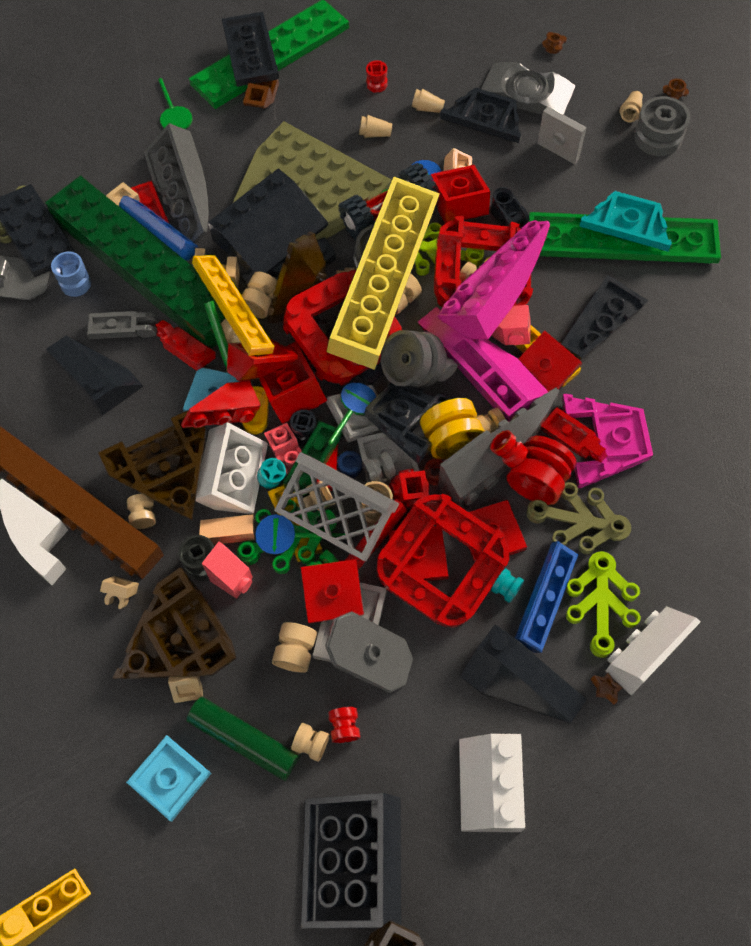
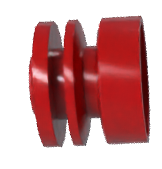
M531 436L524 443V446L528 449L526 458L519 465L510 469L507 475V482L513 490L530 501L542 500L547 505H553L559 500L565 488V482L570 478L571 472L577 465L576 458L566 446L556 440L544 436Z

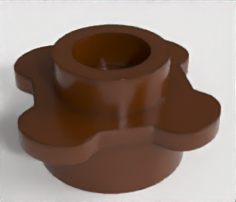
M549 32L546 35V40L542 42V46L547 52L556 54L562 50V45L566 43L567 38L564 35Z
M678 78L670 80L669 84L664 85L662 89L669 97L676 98L677 100L689 94L685 81Z

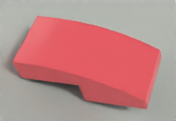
M285 423L265 432L264 435L275 458L281 460L285 465V476L287 477L302 450L288 423Z

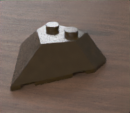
M311 231L288 245V254L282 265L273 294L275 298L267 314L268 322L271 324L284 320L286 306L294 296L325 281L328 274L325 273L326 263L315 234Z
M188 410L171 418L172 427L126 448L121 441L98 452L111 478L193 520L206 429L204 426L200 428H182L181 424Z
M182 568L177 569L157 583L153 591L154 597L148 610H144L125 652L127 655L120 669L117 668L113 679L213 676L237 659L230 637L204 595Z

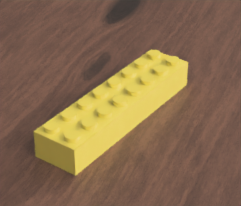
M393 177L330 336L327 348L328 353L375 370L439 193Z

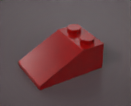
M296 341L286 346V348L298 354V360L259 378L269 402L282 424L289 421L292 414L296 411L314 409L327 401Z

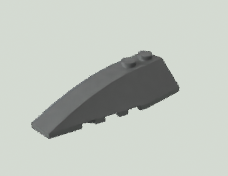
M168 123L144 151V155L156 191L162 194L164 204L168 205L172 210L170 214L173 219L178 220V227L183 235L196 244L208 230L209 211L206 181L191 132Z
M554 388L533 401L528 411L525 408L520 409L515 413L510 422L506 419L502 420L497 424V429L493 433H490L488 430L481 433L440 464L438 487L442 492L450 496L452 502L462 507L465 504L467 506L472 504L478 498L479 493L485 488L489 490L494 487L499 481L498 478L510 467L502 461L501 456H496L491 451L490 444L492 440L505 430H509L516 437V441L521 442L523 445L529 437L537 436L541 430V425L550 415L556 404L559 390Z

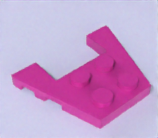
M563 394L564 412L573 418L592 417L596 436L601 441L600 445L606 448V454L608 455L602 463L598 461L576 462L577 465L574 470L578 488H583L651 460L653 451L643 409L616 403L608 405L595 402V399L591 398L583 400L573 398L571 394Z

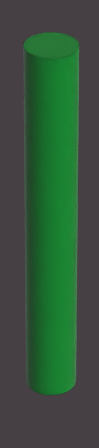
M214 301L204 303L227 371L228 343Z

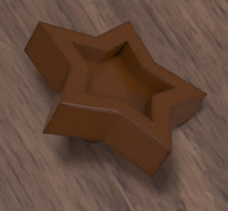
M609 672L604 677L594 675L590 679L597 688L596 697H604L612 704L618 701L617 693L623 687L612 680Z

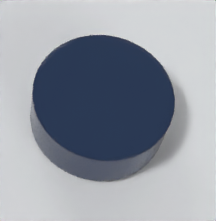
M354 451L342 453L337 459L338 471L350 478L357 477L363 469L361 456Z

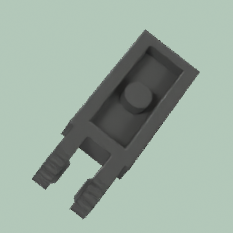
M137 311L88 314L87 337L88 339L137 337V335L143 338L153 337L156 335L157 328L151 325L157 322V316L152 312L137 313Z

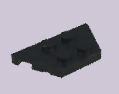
M475 87L466 96L455 100L454 106L448 110L443 108L440 111V119L518 144L520 143L519 116L517 114V102L514 99Z

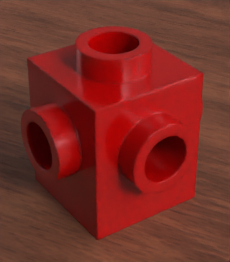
M405 469L398 471V475L391 479L389 484L393 499L403 503L406 509L412 508L419 498L429 495V483L426 479L425 470L414 472V469Z

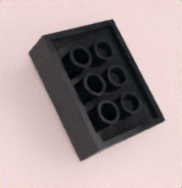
M279 168L208 222L212 240L231 257H237L238 263L252 275L255 272L269 274L285 261L289 243H294L297 238L304 234L307 235L309 231L313 232L316 236L329 225L328 221L296 182Z
M386 793L305 799L301 928L378 929L390 920L401 925V797Z

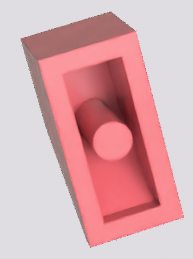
M513 306L491 336L505 346L530 344L531 320L529 306Z
M221 542L216 544L202 562L210 581L236 599L241 593L244 594L252 584L253 577L250 569Z

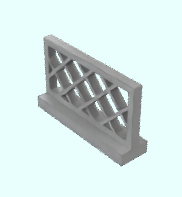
M300 452L295 461L298 465L274 511L363 561H367L391 513H395L400 503ZM305 472L310 475L313 486L300 490L298 481L302 473ZM317 479L322 481L323 483L318 484ZM329 485L333 488L335 498L323 502L319 489ZM314 491L318 504L305 508L302 495ZM339 491L343 492L345 495L340 496ZM297 497L300 510L293 513L284 510L288 500ZM352 497L356 501L358 510L345 515L342 500ZM337 502L340 517L327 520L324 507ZM361 503L369 507L363 508ZM319 509L323 522L311 525L307 512ZM371 510L382 513L378 523L368 527L364 513ZM360 515L363 529L350 533L347 519ZM342 521L345 535L335 538L331 534L329 525ZM324 527L325 532L320 530L319 528ZM365 533L367 544L363 552H360L354 548L352 537ZM347 539L348 545L342 542V540Z

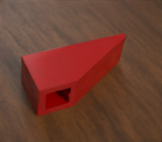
M250 381L226 383L191 407L181 426L182 428H200L206 425H223L227 422L247 423L253 420L261 404Z

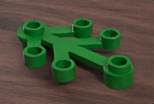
M288 500L285 508L288 505L294 506L293 509L289 511L290 513L300 510V507H298L293 500ZM261 509L256 513L255 518L258 524L261 522L260 518L263 515H271L269 510ZM325 509L327 520L336 518L331 511ZM320 511L315 513L307 512L311 525L318 524L319 520L322 519ZM337 522L329 525L331 533L335 530ZM293 524L295 532L313 533L302 526ZM324 527L319 528L320 530L325 532ZM295 538L290 549L273 560V568L278 574H285L289 571L290 561L302 538ZM310 538L307 546L299 549L298 557L302 563L309 564L315 560V552L322 538ZM247 541L238 547L237 556L245 565H253L259 560L260 553L265 551L257 543ZM246 548H252L250 554H243V551ZM304 552H311L309 558H302ZM279 562H286L284 568H277V564Z

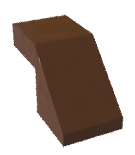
M279 80L256 84L248 83L243 104L265 109L275 100Z

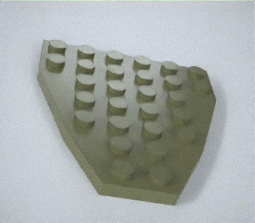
M283 121L257 148L233 202L279 168L296 182L328 221L329 225L315 236L317 240L324 237L327 239L346 228L338 211V205L354 195L361 196L363 201L365 200L366 202L388 189L392 180Z

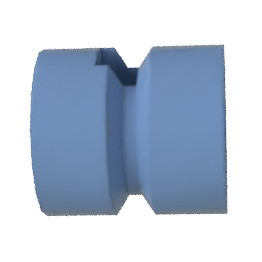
M63 252L53 259L51 263L52 272L56 280H58L61 290L66 295L77 297L89 290L91 279L81 257L77 253Z

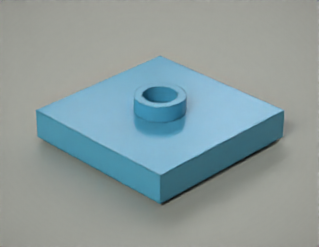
M206 368L199 369L192 382L183 412L189 410L226 383L240 381H237L229 373Z
M166 735L126 783L172 822L212 773Z

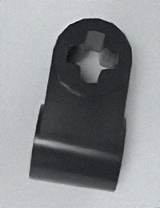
M500 187L493 192L490 211L500 226L509 227L511 222L520 224L519 226H525L529 222L528 212L510 189Z

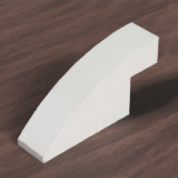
M1 479L0 510L8 534L19 553L31 567L48 583L53 585L66 568L49 552L65 535L68 529L60 519Z

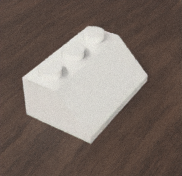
M228 422L210 429L201 463L195 501L214 510L253 514L260 485L257 480V472L265 461L268 443Z
M667 606L661 613L655 610L644 622L648 626L642 632L636 629L626 640L629 646L624 651L618 648L608 658L607 661L610 663V666L605 672H609L610 676L632 695L700 623L696 617Z
M487 734L459 739L461 831L522 832L525 829L521 734Z

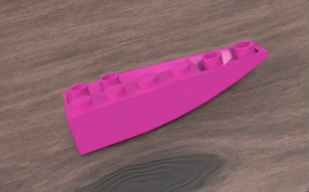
M534 220L528 222L457 287L455 293L437 314L438 319L468 339H489L524 289L542 250L550 227L549 221Z
M435 307L418 321L419 326L425 332H430L440 339L444 345L447 357L457 363V368L493 408L500 409L508 422L511 421L517 411L522 408L528 411L533 401L548 393L516 357L487 339H468L439 320L437 314L440 312L439 308Z

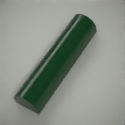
M203 696L194 703L188 713L187 722L284 782H286L300 758V754L292 751L290 748Z

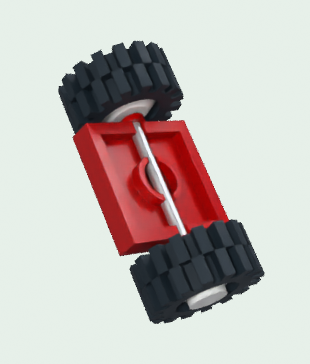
M415 163L399 172V179L437 193L434 188L435 184L431 181V175L427 174L428 170L424 169L422 164ZM388 190L366 202L365 200L363 201L361 196L354 195L338 205L340 218L343 219L347 232H350V236L355 241L363 229L370 225H375Z

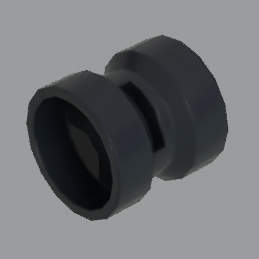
M298 410L290 418L292 432L299 443L306 444L316 428V418L308 410Z

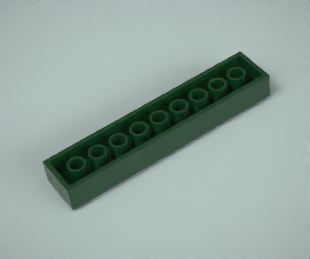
M81 175L45 202L49 212L60 227L180 328L210 349L217 345L204 303L214 301L220 322L222 323L226 318L192 265Z

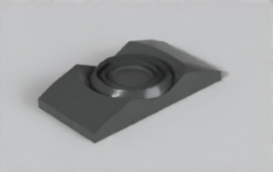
M519 62L493 63L481 89L516 100L517 108L543 115V111L550 107L564 115L575 85L554 72L538 73L528 70Z

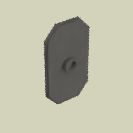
M0 256V297L30 301L46 293L50 271L34 277L22 258Z
M352 611L334 618L325 644L334 667L387 693H391L406 685L413 657L404 638Z

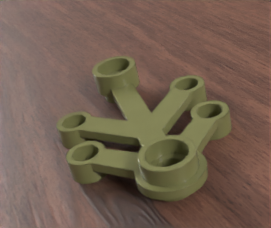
M572 482L565 483L561 496L569 501L577 513L548 507L542 500L530 502L527 508V518L533 523H542L546 518L575 524L565 531L558 530L554 532L552 536V542L557 541V536H562L565 539V542H562V544L565 546L569 541L591 528L602 530L593 537L584 536L581 538L578 549L583 554H591L597 546L609 539L622 541L631 532L629 520L622 515H615L603 500L604 493L599 488H592L589 491L587 502L595 506L604 519L592 515L577 495L578 488ZM569 488L573 490L574 493L567 494L565 492V489ZM596 494L600 499L594 500L591 495ZM534 507H541L543 511L536 512ZM613 524L621 525L622 530L615 529ZM588 542L592 548L587 549L582 543Z

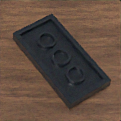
M257 12L223 18L222 24L236 86L278 80L279 72L264 13Z
M32 184L0 197V224L34 277L52 270L51 263L58 254L63 252L76 253Z

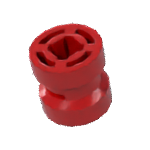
M375 60L366 66V86L371 92L379 93L387 88L388 68L384 62Z
M509 430L500 432L490 444L491 451L496 456H501L502 461L510 468L519 465L528 453L526 446L521 442H517L516 437Z
M343 707L329 711V721L334 727L331 731L333 743H346L360 739L359 728L355 726V721L358 719L357 708Z

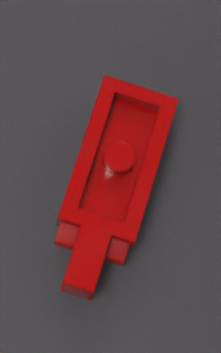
M164 320L156 324V334L160 337L164 348L196 371L216 359L213 350L179 327L173 328L170 323Z
M557 407L541 425L543 432L585 459L589 455L594 460L602 463L608 456L606 448L600 445L601 441L594 431Z

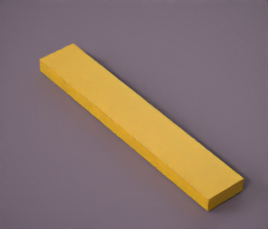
M216 255L193 256L192 264L248 355L272 354L274 345Z

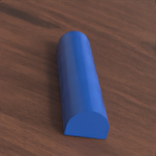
M123 195L119 203L121 209L185 261L195 256V249L199 248L198 245L141 202Z
M559 541L551 543L515 639L534 653H542L578 557L577 553Z

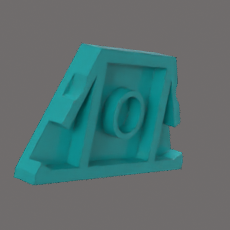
M614 191L604 202H600L595 206L591 214L588 216L584 215L580 222V227L664 251H669L671 246V239L668 240L666 233L667 224L662 216L661 203Z

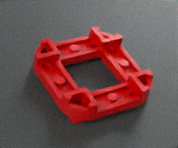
M455 216L454 220L441 226L436 241L434 293L438 305L444 307V304L455 293L457 287L461 285V280H459L461 247L498 251L521 230L519 228L520 224L511 222L509 227L464 222V216ZM531 275L513 306L527 305L533 293Z
M356 270L338 273L294 296L288 302L284 313L283 328L287 335L291 333L316 368L315 375L321 381L325 379L332 383H340V386L348 384L352 378L369 368L328 353L329 340L313 317L345 300ZM395 316L386 340L392 333L402 330ZM381 354L377 364L381 362Z
M445 494L428 495L419 498L413 504L410 512L384 549L381 550L377 562V576L388 591L438 625L455 628L466 623L475 614L495 581L507 566L510 558L509 547L504 538L505 535L499 529L494 530L452 502L450 496ZM434 525L479 554V557L451 598L405 567Z

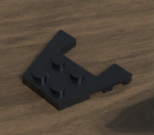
M390 383L365 408L364 416L419 464L431 450L432 443L412 432L420 424L422 415L433 406L446 401L447 395L438 393L436 396L423 394V389L410 386H396Z

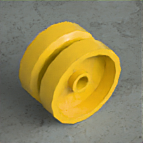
M467 398L446 400L433 406L422 415L420 425L425 437L432 443L430 451L434 458H450L481 433L485 432L481 422L477 420L478 416L471 400Z

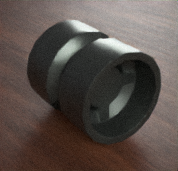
M193 535L186 538L180 545L178 553L186 572L197 581L209 579L202 562L214 548L211 540L203 535Z

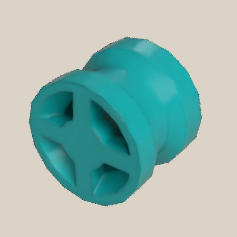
M277 458L266 459L257 472V480L260 485L268 489L276 488L280 485L286 475L285 465Z
M505 568L495 581L491 591L495 594L500 593L504 596L505 601L510 603L520 590L524 580L520 577L515 578L511 575V571Z

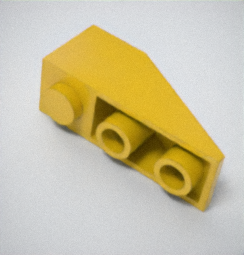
M76 869L71 870L0 916V946L29 945L91 895Z

